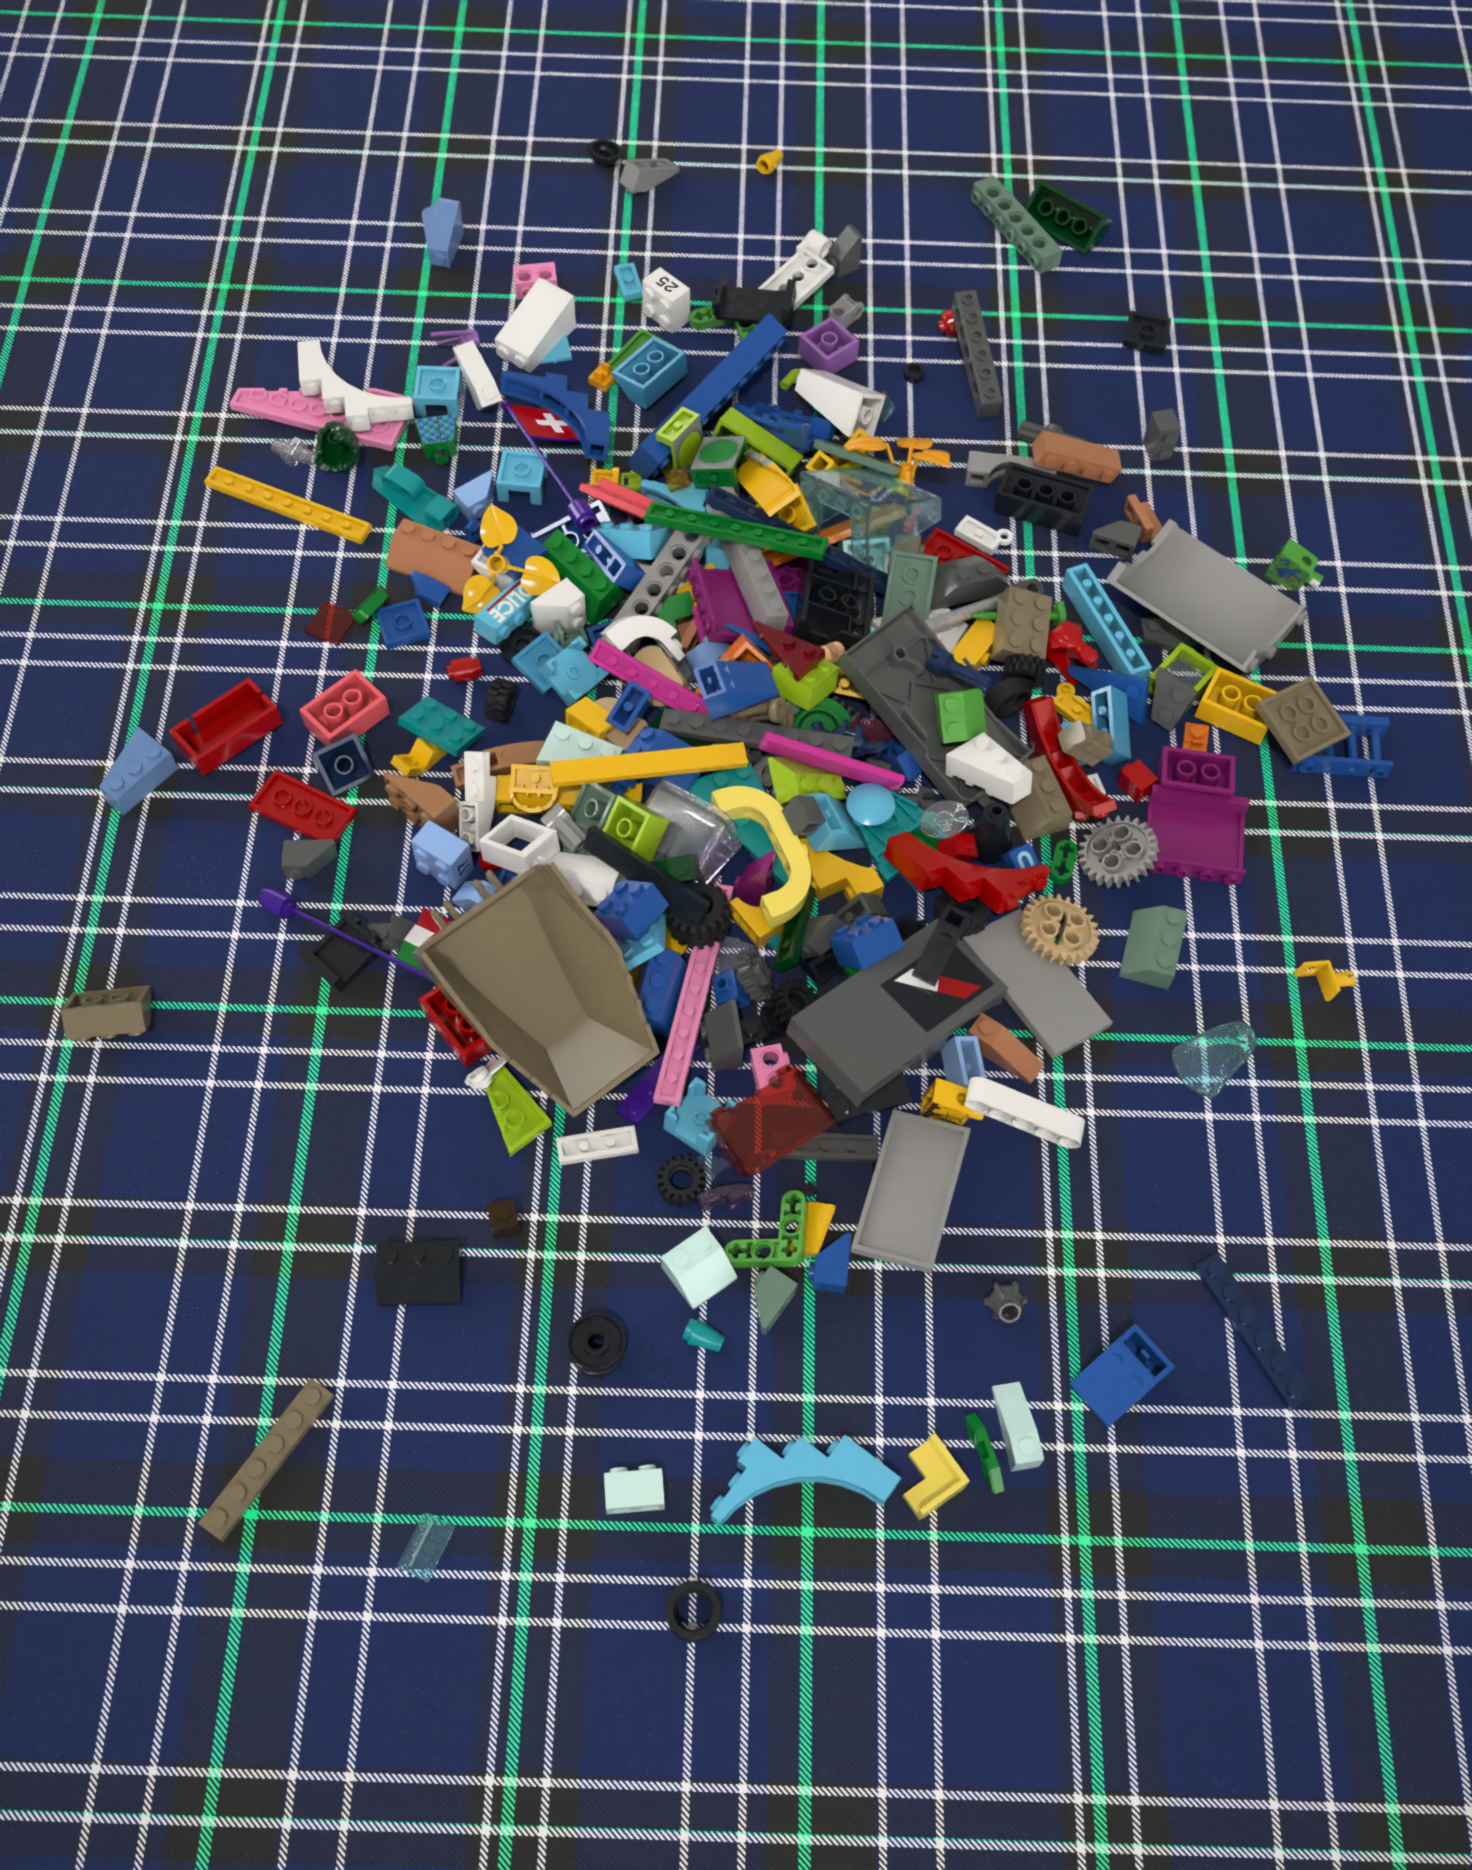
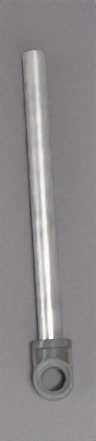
M1035 578L1011 585L1039 594H1043L1044 591L1042 583ZM1000 594L924 621L935 632L969 620L972 614L997 610L998 596Z

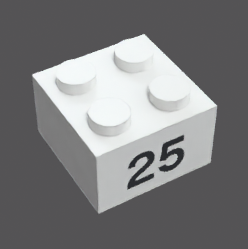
M661 267L642 280L643 312L646 316L651 317L662 328H666L672 334L690 321V288Z

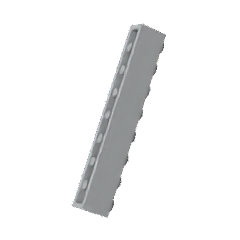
M720 487L737 496L733 487ZM708 504L706 505L707 513L732 518L730 515L720 510H715ZM719 539L753 621L761 622L783 632L789 613L760 548Z

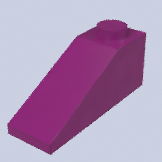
M770 850L746 866L742 875L738 874L734 883V889H736V897L741 901L760 907L761 896L771 893L773 889L775 851Z

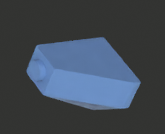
M439 198L431 207H427L422 211V220L430 264L450 268L464 235L460 201Z

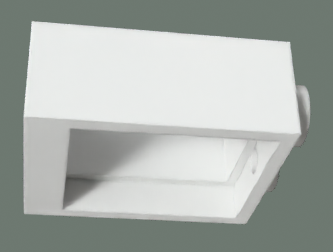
M512 814L479 840L483 861L518 874L523 873L538 863L548 862L560 851L557 830ZM515 837L531 842L522 851L505 846Z

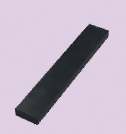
M593 825L588 828L583 849L631 881L653 883L668 902L669 907L698 926L704 923L711 902L597 826Z

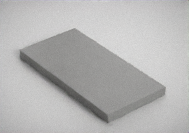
M1018 909L985 926V930L980 931L978 934L964 936L961 942L1009 988L1004 999L1051 1058L1054 1059L1108 1029L1113 1022L1064 962L1061 966H1059L1056 959L1049 963L1048 956L1045 955L1043 958H1039L1041 953L1039 950L1036 952L1031 951L1034 947L1033 944H1025L1028 937L1021 936L1023 929L1019 927V924L1022 921L1020 916L1023 912L1021 909Z
M893 1109L851 1246V1253L932 1274L971 1128Z

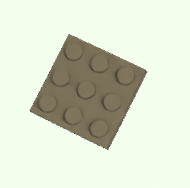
M1312 676L1259 701L1254 706L1293 765L1331 747L1352 734Z

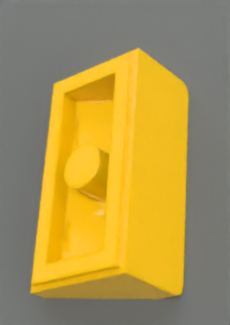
M807 1202L808 1212L804 1258L819 1254L836 1206L833 1204ZM798 1224V1226H797V1228H796V1231H795V1232H797V1231H798V1229H799V1227H800V1225H799V1224ZM791 1242L790 1251L795 1252L792 1245L793 1242Z

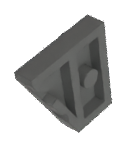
M1163 618L1140 619L1139 626L1143 643L1158 646L1168 652L1171 649L1175 650L1181 642L1192 648L1190 636Z

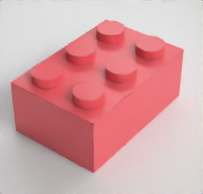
M356 669L299 709L304 726L325 746L353 732L359 737L390 714L386 697Z

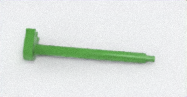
M1056 601V604H1053L1050 621L1053 622L1054 626H1058L1066 620L1064 601ZM978 612L977 614H972L971 618L996 620V612Z

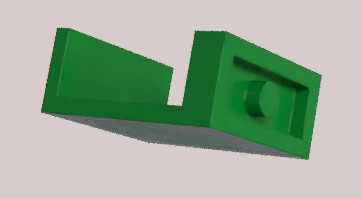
M746 436L703 438L690 468L695 488H711L713 484L718 487L738 486L739 478L736 464L739 457H745L743 453L749 450Z

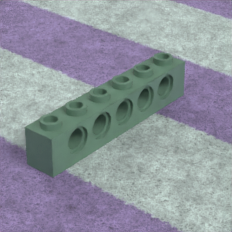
M994 175L973 184L971 194L973 203L980 208L984 215L990 219L995 227L1006 237L1007 241L1017 249L1018 253L1028 261L1030 266L1039 275L1060 265L1063 252L1061 247Z

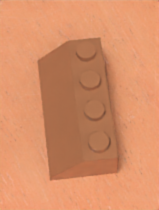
M403 518L393 533L385 566L406 576H409L412 570L425 574L451 588L449 592L463 597L464 586L468 579L474 575H480L471 565V560L482 547Z

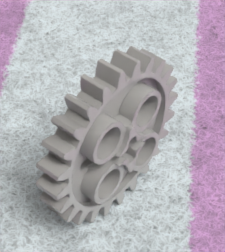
M1117 815L1114 822L1108 817L1106 820L1107 824L1103 825L1101 822H1097L1098 829L1090 827L1091 835H1083L1085 842L1079 843L1081 850L1077 852L1080 858L1078 861L1083 873L1088 875L1090 881L1096 880L1098 886L1105 881L1107 888H1110L1112 883H1115L1118 889L1121 886V882H1125L1129 887L1130 880L1132 879L1140 882L1138 877L1140 874L1148 876L1146 868L1154 869L1152 861H1158L1156 854L1159 852L1158 840L1156 835H1154L1153 829L1148 828L1146 822L1140 824L1139 818L1131 822L1128 815L1124 821H1121L1120 816Z

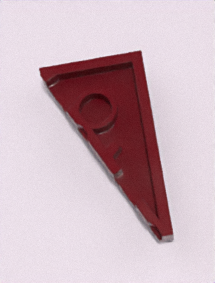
M755 621L753 623L757 637L767 642L770 652L776 659L782 662V666L785 669L787 666L792 671L793 678L797 682L825 657V649L761 622Z

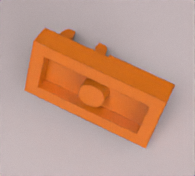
M1185 722L1182 748L1207 752L1209 726Z

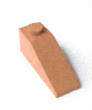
M984 1013L980 1014L968 1031L967 1036L978 1037L982 1056L1029 1085L1032 1084L1044 1066V1063L1006 1027Z

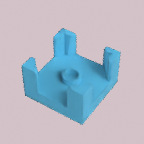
M417 366L413 394L416 417L427 416L425 405H447L448 414H456V418H459L460 405L458 397L459 393L463 391L460 367Z
M503 449L496 480L498 501L509 502L508 490L530 492L531 504L542 505L544 498L543 480L548 478L549 470L536 452ZM542 453L548 461L547 453Z
M581 636L577 637L563 651L548 660L538 670L568 707L610 673L600 666L597 668L593 662L588 660L589 657L583 651L587 644Z
M695 1077L689 1084L687 1097L681 1102L680 1107H677L675 1110V1106L671 1105L665 1112L663 1129L707 1157L737 1120L739 1104L728 1099L726 1107L705 1094L707 1084L698 1077Z

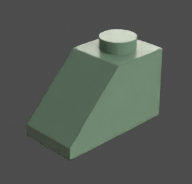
M771 1265L766 1272L762 1270L753 1282L755 1285L754 1298L760 1330L765 1336L794 1297L798 1287L795 1281Z

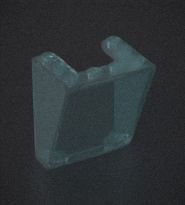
M873 468L800 472V488L817 524L808 530L807 533L811 535L820 534L821 524L839 513L851 517V552L855 559L866 565H870L941 520L942 498Z

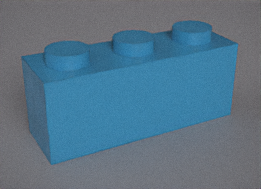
M1112 685L1091 692L1093 725L1101 732H1108L1112 738L1113 754L1105 759H1101V761L1112 766L1130 760L1127 694Z

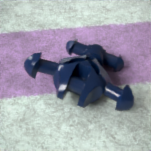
M844 719L842 724L833 729L832 732L822 728V721H816L811 724L813 731L855 737L852 759L863 756L866 752H877V758H881L882 752L888 746V743L883 738H880L878 743L867 742L863 724L858 723L857 729L854 730L847 728L849 720ZM842 776L844 784L854 786V788L861 784L860 781Z

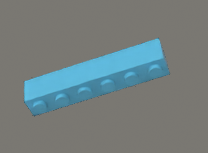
M1084 563L1066 569L1062 588L1115 673L1148 678L1152 669L1151 664L1089 565Z

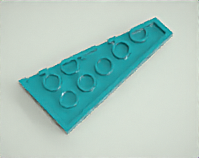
M749 760L746 768L721 770L699 778L693 783L686 794H690L703 810L708 811L715 818L714 821L740 846L743 845L750 852V856L754 860H757L770 850L775 851L765 829L759 823L751 819L740 818L720 824L711 807L712 792L722 788L747 786L766 793ZM775 853L773 878L783 887L788 882V876L777 853Z

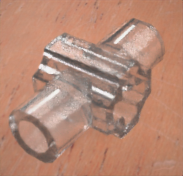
M294 437L289 442L275 439L272 443V452L279 454L288 466L295 467L300 462L314 465L315 463L314 457L316 452L308 449L307 444L300 438Z

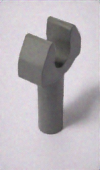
M920 786L919 791L915 795H901L917 803L918 807L925 811H930L935 807V800L926 801L923 799L925 797H933L934 790L929 787Z

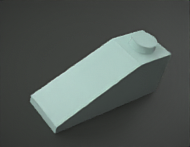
M1020 1382L992 1386L1011 1472L1039 1467L1044 1461L1038 1431Z

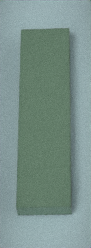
M815 439L813 445L814 449L893 476L900 474L902 466L855 450L847 452V447L823 439Z

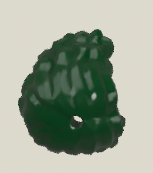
M327 422L317 433L314 465L325 472L333 471L335 473L338 471L345 472L347 468L354 467L357 464L356 461L360 459L358 437L342 422Z

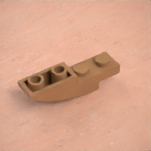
M545 741L519 742L482 750L490 752V776H496L497 778V775L511 774V764L536 765V759ZM464 762L450 766L456 788L459 791L465 789Z

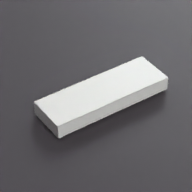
M635 1125L556 1138L560 1166L639 1153Z

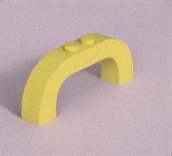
M731 786L713 791L711 794V807L720 824L745 818L756 821L765 829L788 876V882L781 889L761 896L760 909L769 928L789 921L803 907L810 887L811 866L805 843L800 842L798 835H793L782 813L783 807L769 794L747 786Z

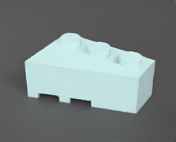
M555 721L536 759V765L550 766V761L620 755L623 752V748Z

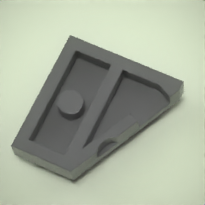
M1159 667L1156 676L1151 719L1168 731H1173L1199 691L1163 667Z

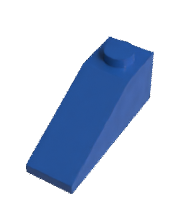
M596 528L593 529L582 546L614 584L633 592L646 574L629 555Z

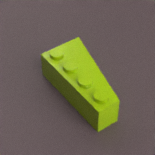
M730 407L719 419L711 436H746L750 451L763 453L789 478L796 472L804 457L733 407ZM739 457L738 462L743 465L747 462V459Z

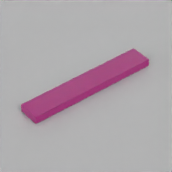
M598 638L588 658L589 661L628 683L632 680L649 690L653 698L675 710L709 715L702 696Z
M766 732L759 744L758 749L863 783L879 784L889 791L896 792L904 784L905 776L771 732Z

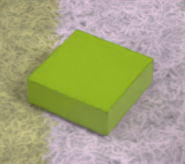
M635 472L620 473V485L636 492L641 491L642 477ZM624 478H628V485L624 486Z

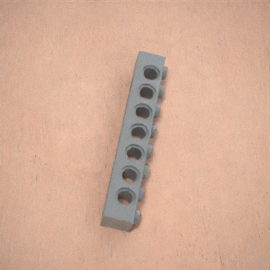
M675 530L612 623L626 616L640 615L637 614L640 610L647 611V613L643 614L645 616L657 618L666 597L676 595L681 581L687 579V569L691 567L693 558L696 557L699 561L703 555V549L707 544L710 545L714 537ZM690 538H695V539H697V540L694 541V542H689V541H687V540L690 539ZM678 556H684L681 560L675 559ZM665 574H671V575H672V576L669 577V578H664V577H663V575H665ZM653 592H659V593H660V594L657 595V596H651V595H650V594L653 593ZM643 637L632 641L623 652L630 656L632 653L635 654L641 645Z

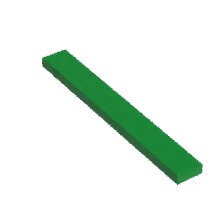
M651 501L644 516V523L821 561L829 545L828 538Z

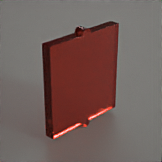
M324 601L305 629V634L316 637L321 642L326 641L340 646L356 620L351 616L353 612L344 609L342 605L336 606Z

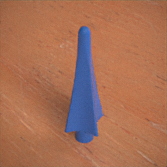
M730 623L725 624L727 629L739 636L742 633L746 635L767 657L774 656L768 649L767 642L764 639L760 640L755 633Z

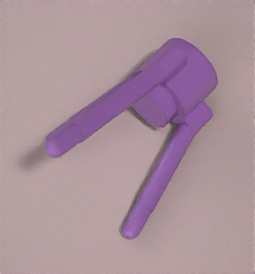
M475 329L430 333L432 337L458 336L438 341L436 343L438 346L459 342L461 345L472 340L476 347L480 346L479 337ZM456 356L443 364V366L448 367L457 362Z

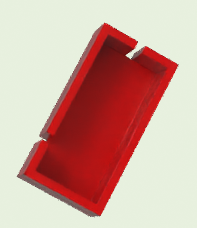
M247 678L191 715L198 731L197 734H195L188 718L171 728L169 732L176 747L204 777L283 723L276 705L262 693L260 688L250 678Z

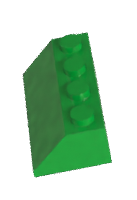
M559 529L542 544L548 553L544 558L548 559L556 567L560 580L568 578L585 594L587 622L592 626L597 625L626 595L618 585L608 578L598 565Z

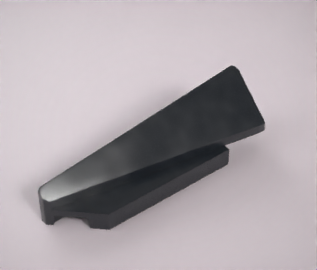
M915 914L904 915L895 920L916 919ZM832 948L822 956L811 957L799 962V966L816 986L822 985L837 973L840 976L847 975L843 969L845 966L839 965Z

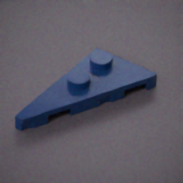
M1073 665L1068 667V674L1092 691L1112 685L1126 693L1128 717L1138 724L1145 722L1149 678Z

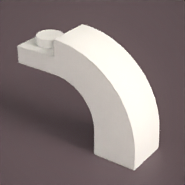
M626 616L611 623L600 633L609 644L622 651L635 639L647 636L654 639L673 661L679 662L686 656L681 651L683 649L681 643L675 638L671 639L677 630L664 620L653 616Z

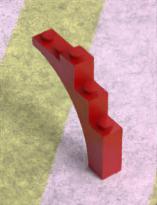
M1041 696L1022 702L1029 738L1034 750L1033 755L1035 758L1043 755L1046 756L1072 810V819H1075L1077 822L1090 819V815L1094 816V818H1103L1108 816L1110 811L1116 810L1115 799L1108 797L1097 789L1083 772L1076 758L1062 751L1058 739V733L1062 731V727L1058 719L1053 697Z
M908 831L889 837L883 856L921 892L940 885L959 903L978 896L996 914L1014 909L1019 902V898L1044 889L1051 870L1045 864L1019 869H999L974 865L936 851L915 838Z

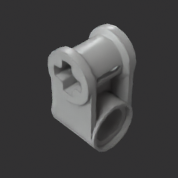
M844 294L837 302L830 306L828 318L832 316L843 327L847 328L861 316L864 304L861 302L857 303L848 294Z

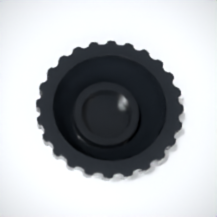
M598 139L589 144L588 153L596 163L608 166L616 163L621 158L622 149L619 144L612 140Z

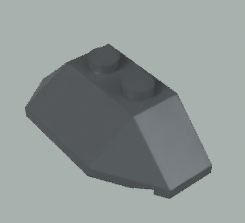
M977 555L938 563L930 608L931 610H937L992 597L1002 593L1005 587L1010 586L1011 583L1003 571L988 560Z

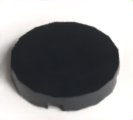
M518 626V629H514L508 638L503 639L499 643L502 658L506 663L514 666L511 663L512 658L540 636L541 632L533 627Z

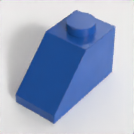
M630 680L605 721L622 732L627 733L644 716L654 700L652 693Z
M845 1233L816 1255L815 1265L809 1264L808 1281H813L812 1290L845 1294L852 1233Z

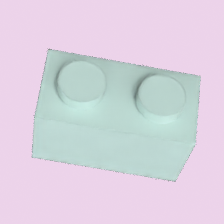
M643 1465L639 1467V1470L627 1471L626 1467H616L610 1469V1473H604L607 1514L665 1510L662 1468L656 1469V1465Z

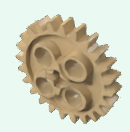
M1048 893L1046 898L1039 895L1037 900L1033 898L1026 905L1020 916L1022 921L1019 927L1023 929L1021 936L1028 937L1025 944H1033L1034 947L1031 951L1036 952L1039 950L1041 952L1039 958H1043L1046 955L1049 957V963L1056 959L1059 966L1064 961H1066L1068 966H1071L1074 961L1078 965L1082 960L1087 961L1096 950V946L1100 941L1097 938L1100 932L1095 930L1098 923L1091 922L1094 916L1085 914L1086 907L1078 908V901L1072 904L1070 903V897L1062 900L1061 895L1057 894L1054 899ZM1064 915V922L1062 923V925H1060V921ZM1057 934H1059V938H1058V940L1056 941V944H1055V943H1054L1055 937H1056Z

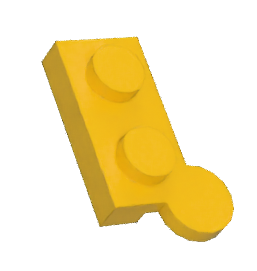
M1066 682L1059 684L1056 689L1057 697L1053 699L1056 711L1072 722V724L1077 720L1088 725L1090 723L1093 724L1092 707L1075 695V688L1072 684Z

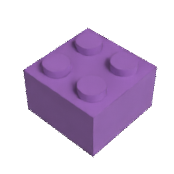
M832 316L799 335L798 354L815 370H824L835 374L858 359L859 340Z

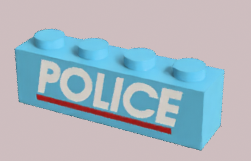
M523 574L474 616L475 632L495 645L508 638L517 626H521L524 623L525 619L532 614L530 602L539 597L531 595L524 590L521 585Z

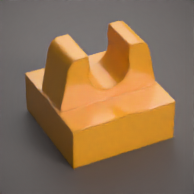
M602 362L588 377V383L607 392L616 382L611 374L613 371L611 365Z

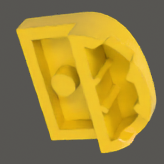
M511 764L510 787H508L515 806L523 812L534 814L551 809L559 798L560 787H553L550 766Z

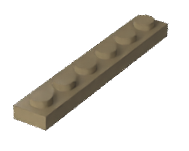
M310 1378L198 1524L223 1542L335 1396Z

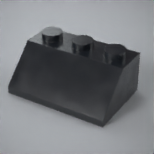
M460 1241L376 1242L375 1282L377 1305L461 1304L463 1249Z

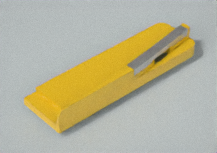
M750 450L743 453L747 462L736 469L739 484L769 517L800 495L791 479L763 453H755Z

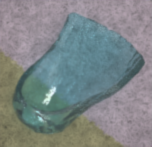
M1233 1021L1196 1035L1172 1049L1173 1067L1176 1068L1175 1072L1182 1080V1083L1194 1092H1197V1094L1215 1098L1236 1070L1253 1054L1257 1041L1255 1032L1248 1024Z

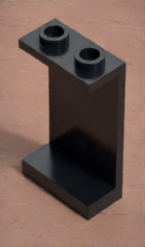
M722 273L720 282H716L715 294L717 296L712 299V310H715L716 320L760 323L770 313L782 326H790L796 300V280L788 279L786 291L726 286V273Z

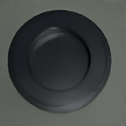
M911 362L904 367L903 377L907 382L919 383L924 379L925 368L920 363Z

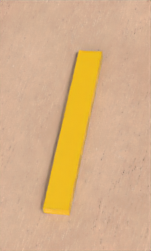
M215 466L204 480L206 487L361 545L372 530L371 523Z
M744 742L550 761V772L553 787L746 768L748 766V759Z

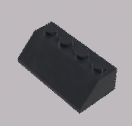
M1009 461L997 492L993 511L1079 536L1095 486Z

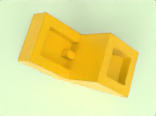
M417 738L409 754L394 755L390 763L406 777L421 776L443 758L447 752L423 738Z

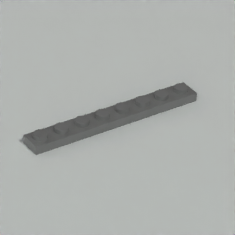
M664 708L659 729L665 730L673 736L725 744L744 742L745 747L757 749L765 733L771 732L849 758L852 757L855 737L727 717L711 720L707 714Z

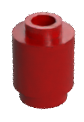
M470 656L450 660V665L446 666L448 679H453L454 683L476 680L477 677L482 676L478 657L473 658Z

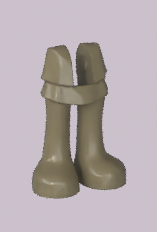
M782 696L771 698L723 716L753 722L771 720L773 723H778L779 726L794 727L792 705L790 702H785V698Z

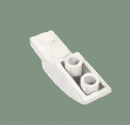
M464 751L465 801H459V838L470 845L471 851L480 852L479 840L489 832L493 818L496 776H490V752Z

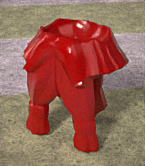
M1065 620L1048 633L1046 659H1048V662H1052L1070 684L1075 686L1079 681L1068 674L1070 660H1080L1087 668L1096 669L1098 666L1096 661L1098 659V652L1082 639V625Z

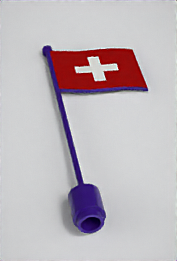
M503 400L501 406L509 412L571 502L567 508V514L573 523L583 532L592 531V528L597 525L596 514L586 500H574L532 439L579 441L577 435L563 420L545 408L511 405L508 400Z

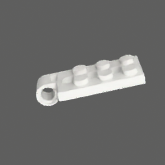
M815 229L811 230L796 247V254L758 289L786 291L788 279L803 278L801 281H796V300L794 310H796L834 274V267L822 260L829 253L832 240ZM810 264L816 265L815 268H808L807 266Z

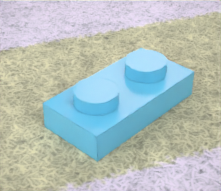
M634 262L614 266V274L623 301L643 298L642 285Z

